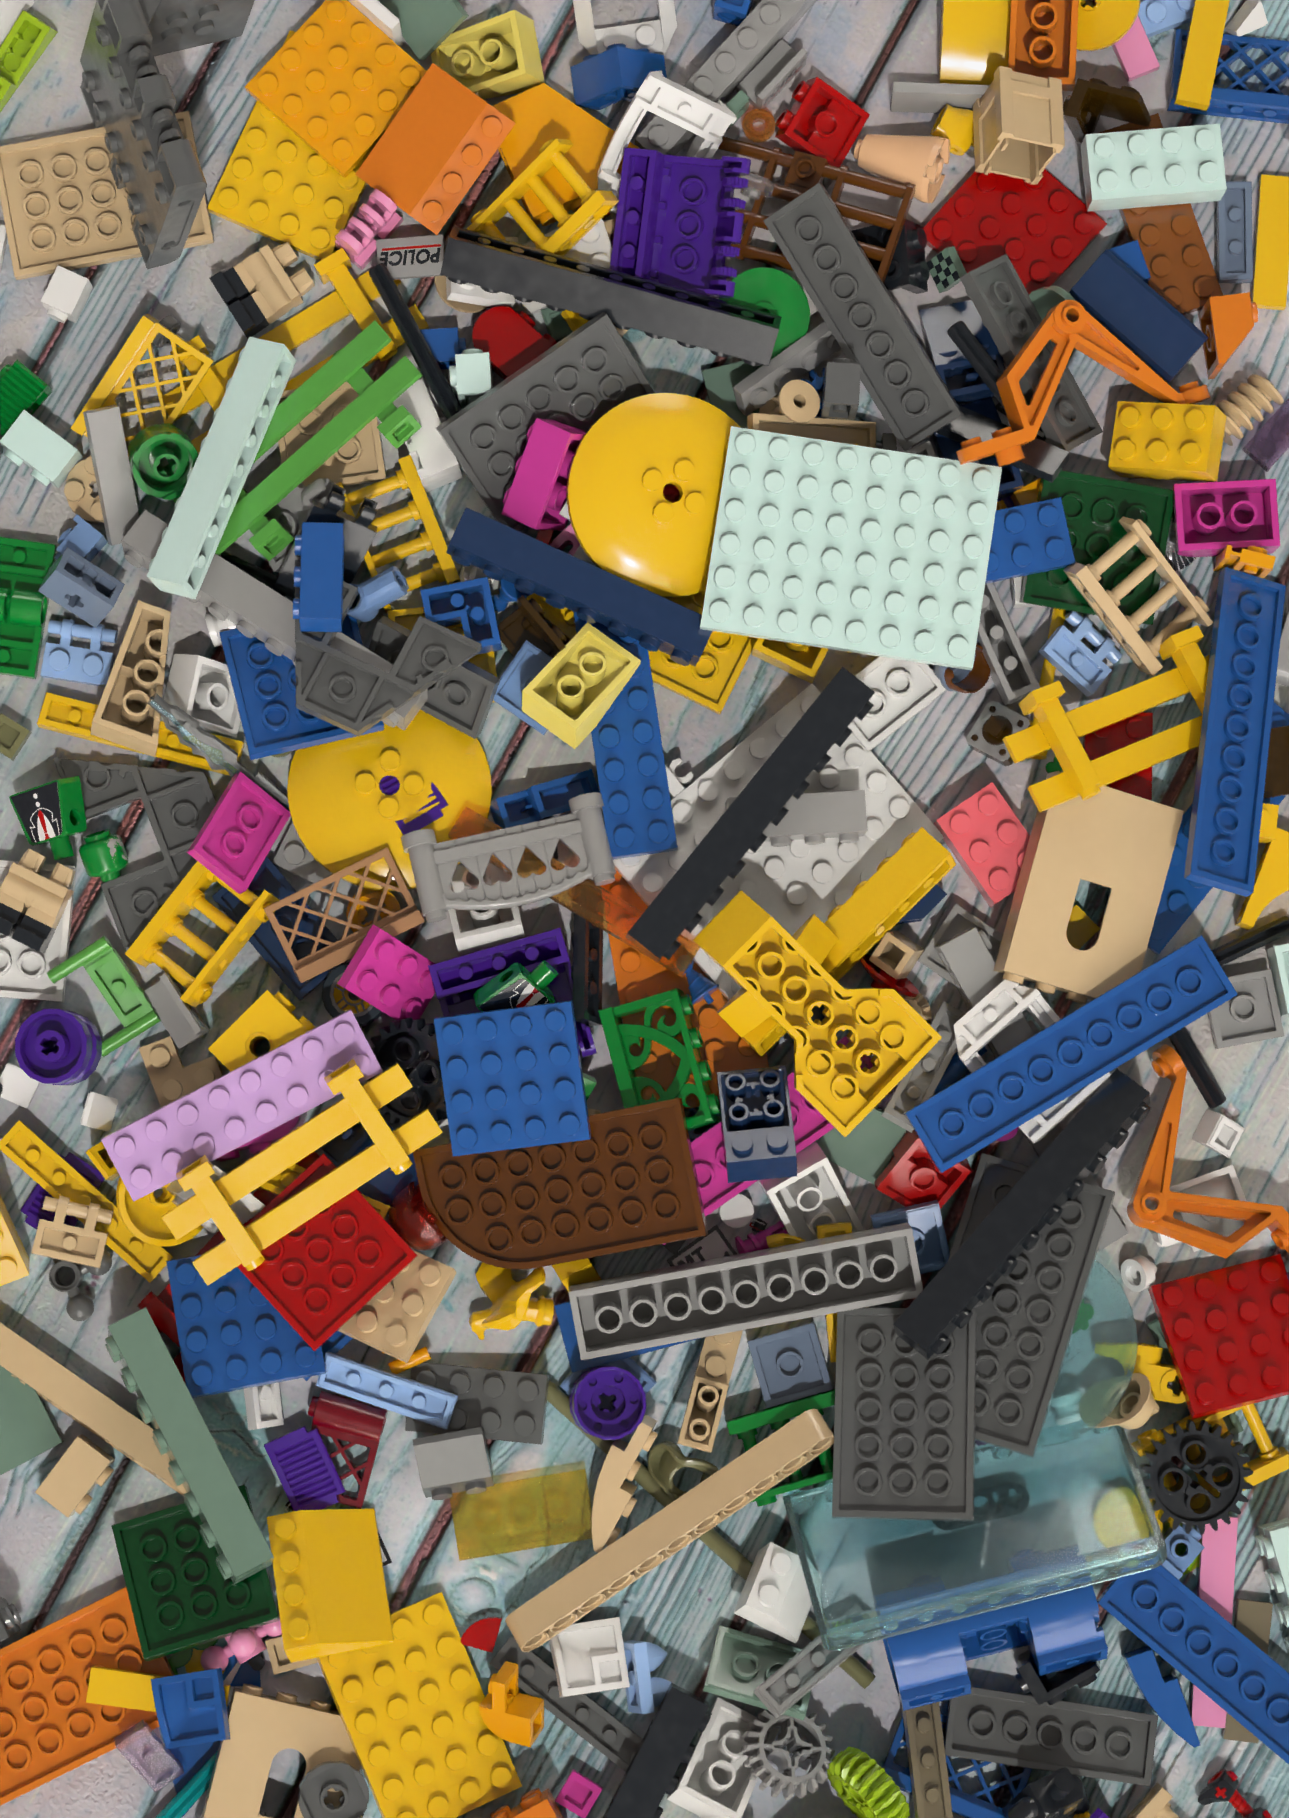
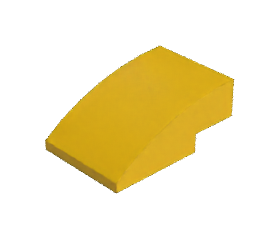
M942 0L939 83L990 85L994 80V73L999 66L1008 67L1011 0Z

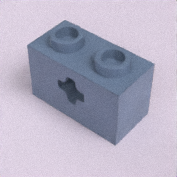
M67 547L50 567L38 591L96 628L113 609L125 584Z

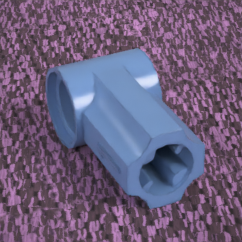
M392 566L359 585L350 583V585L358 588V594L347 614L361 622L371 621L376 617L380 608L407 594L409 587L406 578L397 567Z

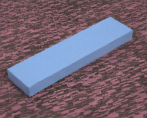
M329 1351L326 1352L324 1358L326 1374L319 1375L316 1386L446 1430L448 1429L459 1395Z

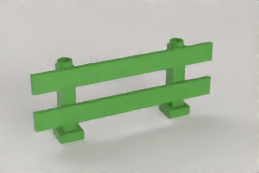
M375 320L344 348L336 351L325 365L277 406L254 462L346 381L359 395L251 492L248 493L242 488L215 552L218 556L248 529L254 535L249 539V542L268 561L272 560L294 540V537L275 518L270 521L265 514L376 416L382 422L377 428L396 449L422 427L403 405L397 408L392 403L423 376L406 355L376 381L363 368L368 361L392 341Z

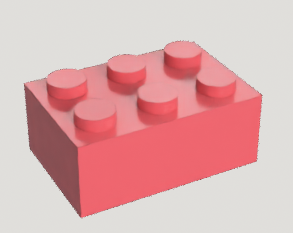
M991 782L934 822V825L943 835L944 842L990 908L1015 892L1030 835L994 783Z

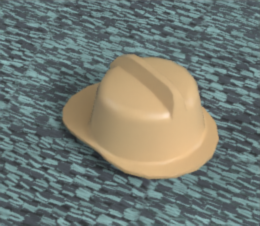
M1134 1373L1123 1377L1107 1379L1095 1384L1082 1398L1079 1411L1083 1422L1092 1428L1118 1425L1132 1430L1143 1426L1150 1419L1151 1415L1158 1413L1159 1405L1155 1402L1154 1396L1151 1393L1150 1381L1147 1376L1141 1373Z

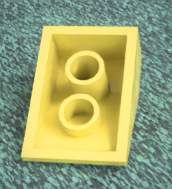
M516 10L451 33L431 53L432 63L472 92L478 93L482 99L517 94L545 83L534 20Z
M588 622L565 645L566 648L560 651L522 690V711L573 749H576L598 725L641 664L640 659Z

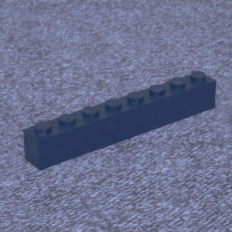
M467 507L463 512L446 552L452 555L451 558L458 564L476 566L482 569L483 573L491 579L498 581L504 579L511 582L518 591L524 594L532 595L535 593L546 598L545 601L555 608H568L576 612L577 616L583 621L601 623L607 626L612 634L623 638L629 636L636 639L643 648L653 652L660 650L671 655V660L683 666H689V664L696 666L712 631L700 629L701 614Z

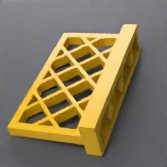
M147 313L138 322L70 429L88 438L83 412L117 405L116 398L119 393L133 391L137 410L120 413L121 417L138 414L140 427L143 430L146 428L143 413L161 410L164 424L169 423L173 425L214 360L160 324L159 320ZM158 333L171 340L173 354L155 357L152 342ZM177 345L186 350V352L178 353ZM148 350L150 358L141 360ZM193 355L204 363L197 374L183 377L179 357ZM174 358L178 378L160 381L156 361ZM151 362L155 382L137 385L134 370L140 364ZM130 378L132 387L123 388ZM193 379L186 390L184 381ZM180 382L181 399L177 403L165 405L161 385ZM156 386L160 406L142 409L138 389ZM175 407L168 417L166 409ZM136 435L125 437V441L133 440Z

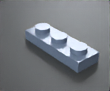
M1226 181L1227 190L1221 200L1216 201L1217 279L1219 283H1251L1253 281L1252 181Z

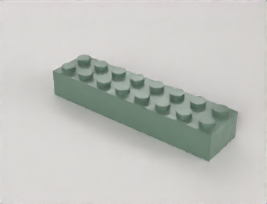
M145 1307L109 1325L108 1337L105 1338L107 1343L105 1344L106 1349L114 1363L120 1360L123 1366L120 1369L122 1373L121 1378L128 1392L132 1393L135 1391L139 1397L136 1400L138 1412L145 1424L152 1423L155 1429L152 1431V1438L161 1455L168 1454L171 1460L168 1462L170 1475L176 1486L183 1484L187 1492L184 1494V1502L192 1517L199 1515L203 1523L200 1525V1533L207 1547L215 1546L219 1554L215 1562L224 1580L231 1578L235 1585L272 1565L274 1556L147 1308Z

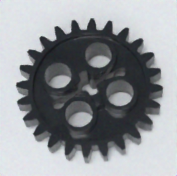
M412 1017L389 1022L390 1026L379 1029L380 1035L371 1037L370 1040L375 1046L371 1047L383 1072L398 1063L413 1087L384 1105L380 1110V1114L382 1116L391 1114L390 1124L401 1122V1125L428 1109L436 1123L446 1120L447 1111L434 1023L426 1024L424 1018L413 1020ZM409 1044L412 1047V1055L410 1054L408 1049ZM432 1066L436 1071V1078L432 1073ZM414 1092L418 1097V1103L415 1101Z
M1187 1419L1186 1429H1182L1175 1422L1173 1423L1174 1433L1171 1435L1162 1429L1161 1434L1164 1439L1162 1442L1155 1439L1150 1440L1156 1448L1154 1452L1143 1451V1454L1150 1460L1149 1464L1139 1465V1469L1147 1473V1476L1138 1479V1482L1143 1486H1149L1141 1495L1144 1499H1154L1148 1505L1149 1510L1154 1512L1161 1509L1157 1518L1164 1522L1171 1517L1169 1526L1174 1530L1182 1523L1183 1531L1186 1534L1190 1533L1193 1525L1196 1526L1200 1534H1204L1205 1524H1209L1217 1531V1520L1222 1519L1229 1525L1231 1523L1228 1516L1230 1511L1241 1514L1236 1503L1238 1501H1249L1242 1494V1489L1253 1488V1485L1244 1480V1477L1252 1475L1253 1471L1242 1466L1250 1460V1457L1247 1454L1238 1455L1244 1447L1243 1444L1239 1441L1230 1444L1234 1437L1230 1431L1220 1436L1222 1427L1217 1423L1209 1431L1208 1422L1203 1419L1198 1428L1195 1427L1191 1419ZM1199 1444L1201 1447L1199 1457L1194 1460H1187L1185 1456L1187 1448L1190 1445ZM1173 1456L1178 1457L1217 1489L1220 1495L1214 1497L1175 1465L1171 1458ZM1226 1466L1228 1470L1226 1478L1221 1482H1214L1212 1479L1214 1470L1217 1467ZM1177 1471L1179 1474L1177 1484L1172 1487H1165L1163 1484L1165 1475L1168 1472ZM1204 1493L1206 1497L1204 1505L1201 1508L1192 1509L1190 1506L1191 1498L1195 1494Z

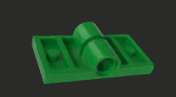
M0 537V674L30 679H36L49 602V598L38 590L50 567L55 562L54 557L56 556L57 546L54 544Z

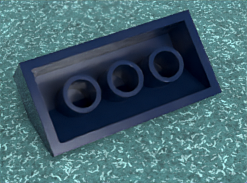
M1108 249L1097 258L1069 291L1072 297L1091 316L1169 385L1209 338Z

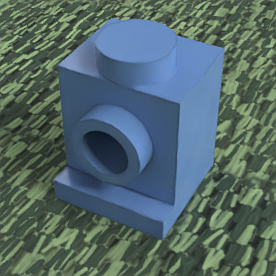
M77 514L73 518L77 525L74 529L68 528L58 540L59 546L56 549L58 553L54 557L56 560L68 547L91 562L108 542L100 532Z
M1179 1525L1175 1530L1169 1527L1158 1540V1543L1147 1554L1179 1580L1183 1576L1184 1571L1205 1547L1198 1542L1202 1536L1193 1527L1190 1533L1186 1534L1183 1531V1527ZM1178 1543H1184L1186 1552L1178 1556L1175 1553V1546Z

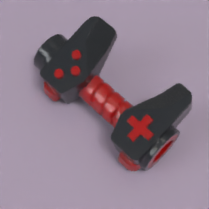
M1225 1768L1211 1777L1207 1783L1208 1786L1200 1792L1198 1802L1202 1805L1229 1801L1243 1818H1272L1267 1810H1263L1261 1807L1253 1809L1236 1789L1239 1784L1237 1775L1233 1771H1227Z

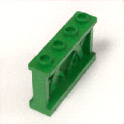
M674 988L670 991L598 1011L624 1109L676 1098H682L683 1106L690 1107L686 1102V1098L689 1094H695L699 1099L700 1107L694 1116L685 1117L687 1129L692 1130L719 1122L717 1114L721 1113L720 1103L716 1093L711 1094L708 1080H712V1074L707 1060L702 1061L699 1047L703 1046V1041L698 1027L693 1028L690 1014H694V1008L689 994L684 995L682 990ZM661 1006L671 1007L676 1014L675 1024L667 1026L665 1024L666 1015H663L657 1023V1029L652 1028L654 1012ZM646 1010L644 1026L622 1024L621 1017ZM681 1032L685 1046L673 1037ZM640 1038H644L642 1054L633 1056L630 1052L631 1045L636 1043L641 1047ZM652 1041L667 1047L681 1059L677 1073L666 1092L655 1080L647 1077H637L635 1069L641 1067L649 1058L652 1050ZM691 1071L696 1085L687 1083ZM647 1086L653 1087L660 1098L657 1100L652 1093V1097L649 1100H645L642 1096L643 1089Z

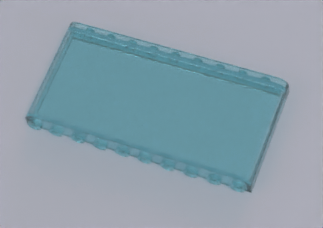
M1081 1420L1063 1426L1058 1425L1043 1429L1034 1458L990 1444L975 1447L974 1521L833 1518V1482L822 1487L799 1490L791 1495L783 1496L785 1510L823 1647L831 1651L847 1649L1157 1568L1167 1559L1166 1544L1124 1428L1118 1425L1092 1428Z

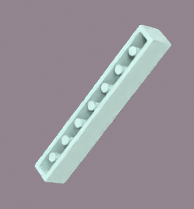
M249 337L245 348L241 350L233 376L226 384V392L222 402L214 412L213 423L207 437L202 440L200 453L195 465L188 473L183 493L175 503L171 521L163 531L162 542L156 556L149 564L147 577L160 591L196 599L297 361L285 344Z

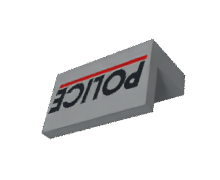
M781 39L739 83L736 91L742 90L749 97V103L761 113L806 65L807 51L802 48L797 53Z
M443 234L376 240L377 264L384 263L393 280L442 276L440 272L445 255V238Z
M164 973L159 977L161 979L159 982L143 992L178 1049H183L210 1030L197 1009L180 999L185 992L182 985L168 973Z

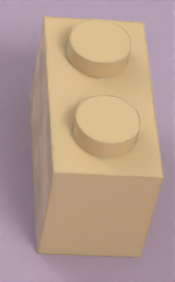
M83 1434L79 1435L35 1493L66 1517L74 1515L75 1512L81 1515L93 1500L89 1493L95 1485L98 1484L102 1487L114 1472L110 1466L115 1459Z

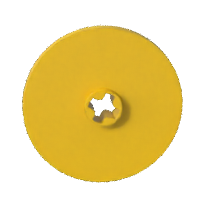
M1079 0L1077 50L1097 51L1105 49L1122 39L1131 29L1137 18L1140 0H1095L1097 4L1093 8L1090 5L1083 7L1086 0Z

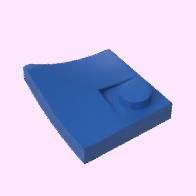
M222 1668L151 1679L157 1718L166 1749L231 1739Z

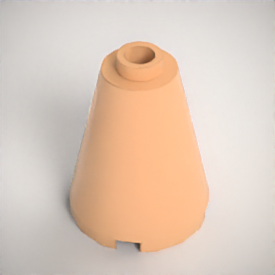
M867 134L863 140H858L854 150V159H858V167L880 179L906 186L909 183L916 185L914 198L923 203H933L944 182L945 175L941 173L943 164L949 163L951 145L949 139L940 136Z

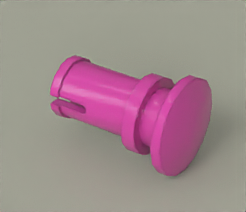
M778 1221L776 1224L755 1235L753 1233L748 1234L747 1239L744 1241L739 1236H736L735 1244L737 1251L741 1254L768 1249L767 1236L781 1233L788 1234L786 1229H782L784 1225L781 1221Z

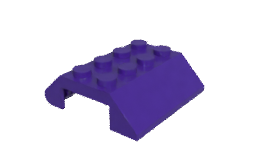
M624 148L610 269L713 298H733L736 283L726 280L727 278H736L737 269L725 266L726 257L739 256L740 248L732 247L731 244L741 243L744 214L735 212V210H744L746 201L740 198H733L734 189L748 188L749 180L739 176L749 175L751 160L722 156V159L664 155L657 150Z
M561 928L428 966L443 1017L482 1012L476 1007L473 994L516 962L524 966L529 972H532L545 960L558 973L547 985L553 993L555 1002L570 1001L573 998L571 963ZM575 1021L578 1044L582 1056L586 1057L597 1054L589 1026Z

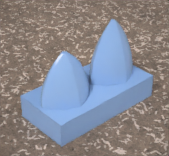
M637 1640L623 1641L630 1687L626 1688L628 1712L637 1714L655 1712L654 1707L660 1706L671 1682L659 1677H650V1672L663 1663L667 1657V1652L650 1642Z

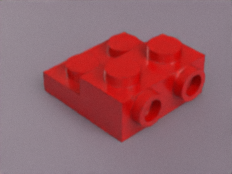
M819 77L809 79L807 82L803 80L792 93V98L796 100L790 111L785 109L775 123V126L779 128L775 137L795 151L825 158L828 160V165L840 168L870 114Z
M913 1130L912 1133L908 1131L893 1149L895 1157L875 1180L874 1184L877 1190L905 1207L938 1200L941 1209L972 1170L966 1158L940 1173L915 1130Z

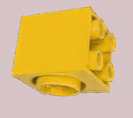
M266 990L208 1050L231 1072L258 1058L256 1046L260 1041L267 1039L270 1043L269 1051L310 1031L315 1026L304 1016L298 1019L292 1013L296 1007L285 995L279 991L274 995Z

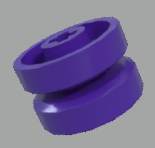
M43 1009L31 1014L20 1026L15 1038V1055L20 1068L30 1078L44 1084L75 1085L86 1080L96 1070L102 1056V1040L97 1027L87 1017L63 1009Z

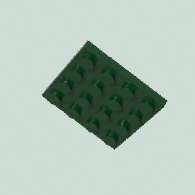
M1061 470L1053 483L1041 478L1037 502L1061 497L1075 562L1083 565H1092L1125 536L1127 532L1119 522L1123 516L1134 520H1142L1152 532L1149 536L1165 557L1174 505L1173 490ZM1135 544L1100 575L1101 580L1098 582L1105 591L1107 589L1111 591L1147 558ZM1065 568L1024 576L1020 603L1098 616L1063 571ZM1156 570L1150 573L1120 600L1121 605L1118 608L1124 616H1131L1159 591L1161 577ZM1155 612L1142 624L1153 625Z
M245 1485L238 1486L254 1517L247 1487ZM185 1503L111 1525L145 1661L231 1636L233 1632L240 1629L250 1630L280 1620L268 1567L235 1585L231 1578L224 1580L215 1562L217 1561L216 1557L219 1556L215 1546L207 1547L200 1533V1525L203 1523L199 1515L192 1517Z

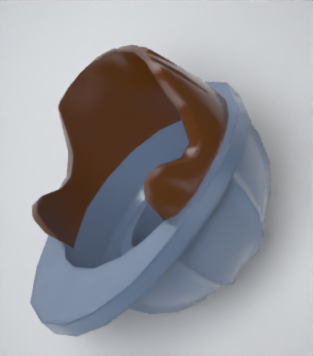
M978 639L972 670L934 665V673L946 690L975 693L987 683L991 670L983 655V647L979 644Z

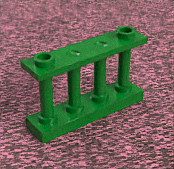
M835 1389L725 1420L729 1435L737 1434L738 1440L742 1439L746 1452L757 1444L755 1435L758 1434V1427L770 1424L771 1430L775 1429L777 1431L790 1422V1418L799 1416L810 1409H818L820 1414L824 1415L823 1408L835 1405ZM831 1448L818 1455L823 1472L803 1477L801 1469H798L788 1476L789 1482L773 1486L751 1502L756 1501L758 1507L776 1502V1495L833 1479V1455Z

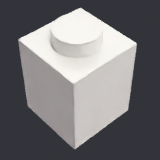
M58 265L41 299V303L47 310L46 314L52 319L61 323H65L66 319L77 323L93 286L88 278Z

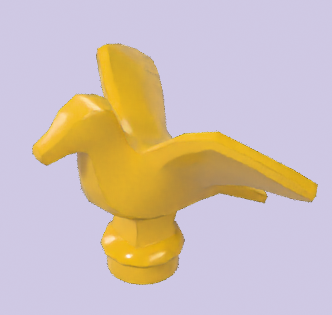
M482 1262L475 1276L481 1290L490 1299L492 1306L489 1309L475 1311L469 1317L471 1329L477 1334L479 1340L484 1339L486 1329L493 1328L508 1331L516 1328L522 1321L534 1322L535 1326L538 1327L551 1325L554 1314L553 1298H545L543 1295L537 1298H530L532 1292L545 1282L543 1267L535 1268L525 1279L516 1282L512 1279L511 1269L500 1268Z

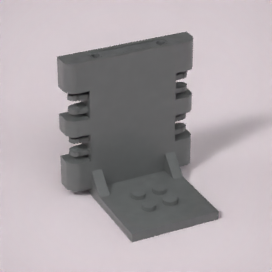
M96 0L80 58L84 70L82 72L80 88L95 128L104 126L106 130L104 135L105 144L109 153H113L109 167L117 189L125 187L128 190V207L131 214L136 215L132 230L147 269L169 264L181 256L207 188V183L192 142L189 139H184L174 113L176 99L168 77L160 74L154 56L242 36L255 0Z

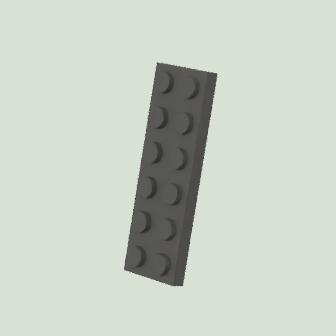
M1005 254L960 277V280L965 287L967 295L971 298L981 316L984 326L988 329L994 340L999 354L1007 366H1009L1042 322V319L1009 257ZM1051 340L1047 342L1019 381L1023 396L1028 405L1055 347V343ZM1066 365L1040 427L1049 444L1070 451L1103 431Z
M971 1687V1694L949 1699L944 1735L945 1755L1051 1772L1066 1767L1072 1775L1150 1786L1158 1715L1059 1701L1053 1705H1049L1047 1702L1038 1705L1033 1696Z

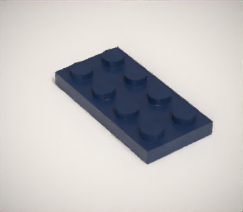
M267 856L248 887L258 897L266 890L279 900L297 892ZM224 887L211 896L225 914L237 924L250 909V907ZM303 898L292 903L301 906ZM306 903L305 908L311 909ZM286 905L277 909L274 915L279 925L293 929L299 909ZM303 911L297 931L316 937L321 923L320 918L317 915ZM269 920L265 923L262 922L248 940L299 1001L325 981L328 974L337 967L335 966L300 983ZM324 925L320 938L330 942L337 941V938ZM282 930L287 941H289L291 932ZM295 935L291 949L297 960L310 954L314 940ZM319 942L316 951L327 946V944Z

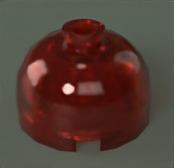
M414 1181L410 1182L394 1197L390 1205L389 1222L391 1227L410 1248L418 1251L436 1249L448 1241L434 1223L438 1219L427 1209L419 1184L415 1187Z

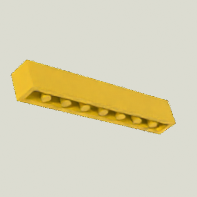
M923 827L916 833L909 834L901 843V848L892 857H886L880 862L876 869L877 872L867 881L860 882L854 888L852 896L843 905L836 906L829 913L828 920L824 924L839 939L821 966L837 982L956 865L951 853ZM770 1016L741 1038L762 1057L786 1031Z

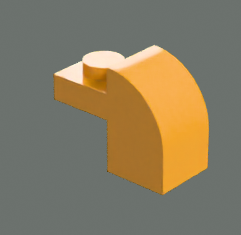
M505 1661L497 1673H493L490 1678L488 1694L479 1705L480 1715L486 1726L501 1739L531 1748L544 1728V1699L519 1693L518 1664Z

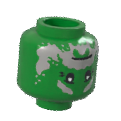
M109 829L85 836V842L79 847V853L87 875L90 877H100L101 882H107L120 877L119 870L128 864V857L121 837L117 834H111Z

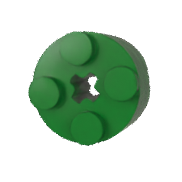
M165 423L146 427L128 445L131 473L141 490L150 496L165 500L181 497L187 483L188 473L194 467L199 454L189 437L174 425ZM165 457L169 464L162 466L159 460Z

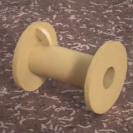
M792 380L781 388L779 395L767 401L759 409V413L785 415V417L795 423H807L818 414L820 398L815 388L808 382Z

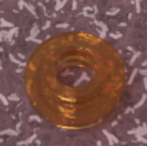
M765 109L749 111L742 122L743 133L753 142L767 141L775 132V119L773 115ZM761 122L765 128L762 131H756L753 129V124Z

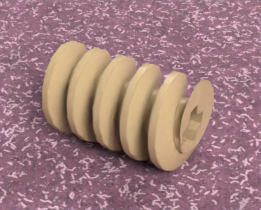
M1252 374L1247 379V383H1241L1237 387V392L1232 391L1227 396V400H1221L1217 404V407L1227 416L1223 441L1229 446H1233L1230 438L1231 435L1240 440L1244 437L1240 429L1241 426L1249 431L1254 428L1250 420L1251 418L1260 423L1264 420L1260 412L1261 409L1269 414L1274 411L1270 403L1272 400L1278 405L1284 403L1281 394L1268 379Z

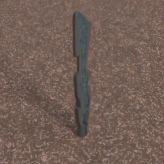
M157 693L149 699L147 704L163 717L166 729L176 733L181 744L192 748V754L204 756L212 770H226L231 777L242 772L290 811L288 796L262 773L258 772L254 776L237 761L238 753L215 735L201 729L199 721L178 706L168 704Z

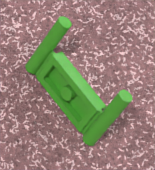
M106 936L101 937L47 972L49 979L55 984L83 966L125 1027L102 1042L103 1057L161 1021L143 989L116 949L112 948Z

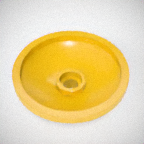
M120 1177L116 1190L117 1210L125 1227L139 1240L154 1246H175L192 1239L204 1228L200 1225L176 1240L161 1217L176 1207L172 1202L175 1196L166 1190L170 1183L162 1187L163 1191L160 1197L156 1198L153 1191L133 1202Z

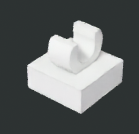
M680 758L673 760L669 769L665 765L671 800L684 790L682 785L690 783L693 778L692 772L688 773L685 777H678L675 774V769L682 764Z

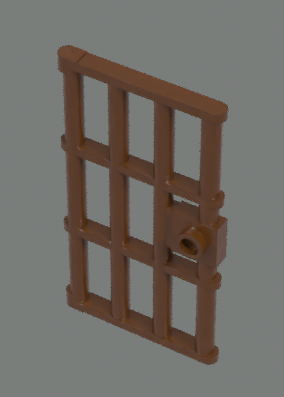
M725 136L722 137L723 141L718 149L768 162L762 180L748 176H739L749 180L748 188H743V190L757 193L752 211L735 210V212L744 214L743 223L747 224L741 243L731 244L732 247L740 248L739 256H736L737 259L744 261L745 258L794 271L784 254L750 245L756 227L768 230L763 220L769 216L761 214L765 199L769 196L791 202L816 184L822 183L824 178L836 181L831 199L842 217L892 230L886 248L858 241L867 258L881 261L877 274L884 284L915 194L916 185L909 183L906 186L850 171L849 167L844 165L841 168L828 165V160L799 151H795L794 155L781 152V148L774 147L769 149ZM777 165L789 168L784 186L771 183ZM845 183L903 199L897 217L839 202Z

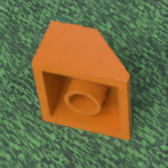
M1250 292L1209 297L1199 313L1201 331L1209 337L1203 344L1208 380L1215 379L1254 327V323L1258 322L1256 302H1251Z

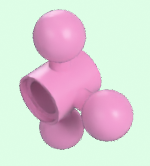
M280 1620L250 1630H237L231 1636L224 1637L228 1645L223 1648L220 1646L206 1648L201 1655L203 1669L222 1668L223 1671L228 1665V1658L235 1655L239 1664H242L267 1649L262 1640L264 1636L279 1637L282 1635Z

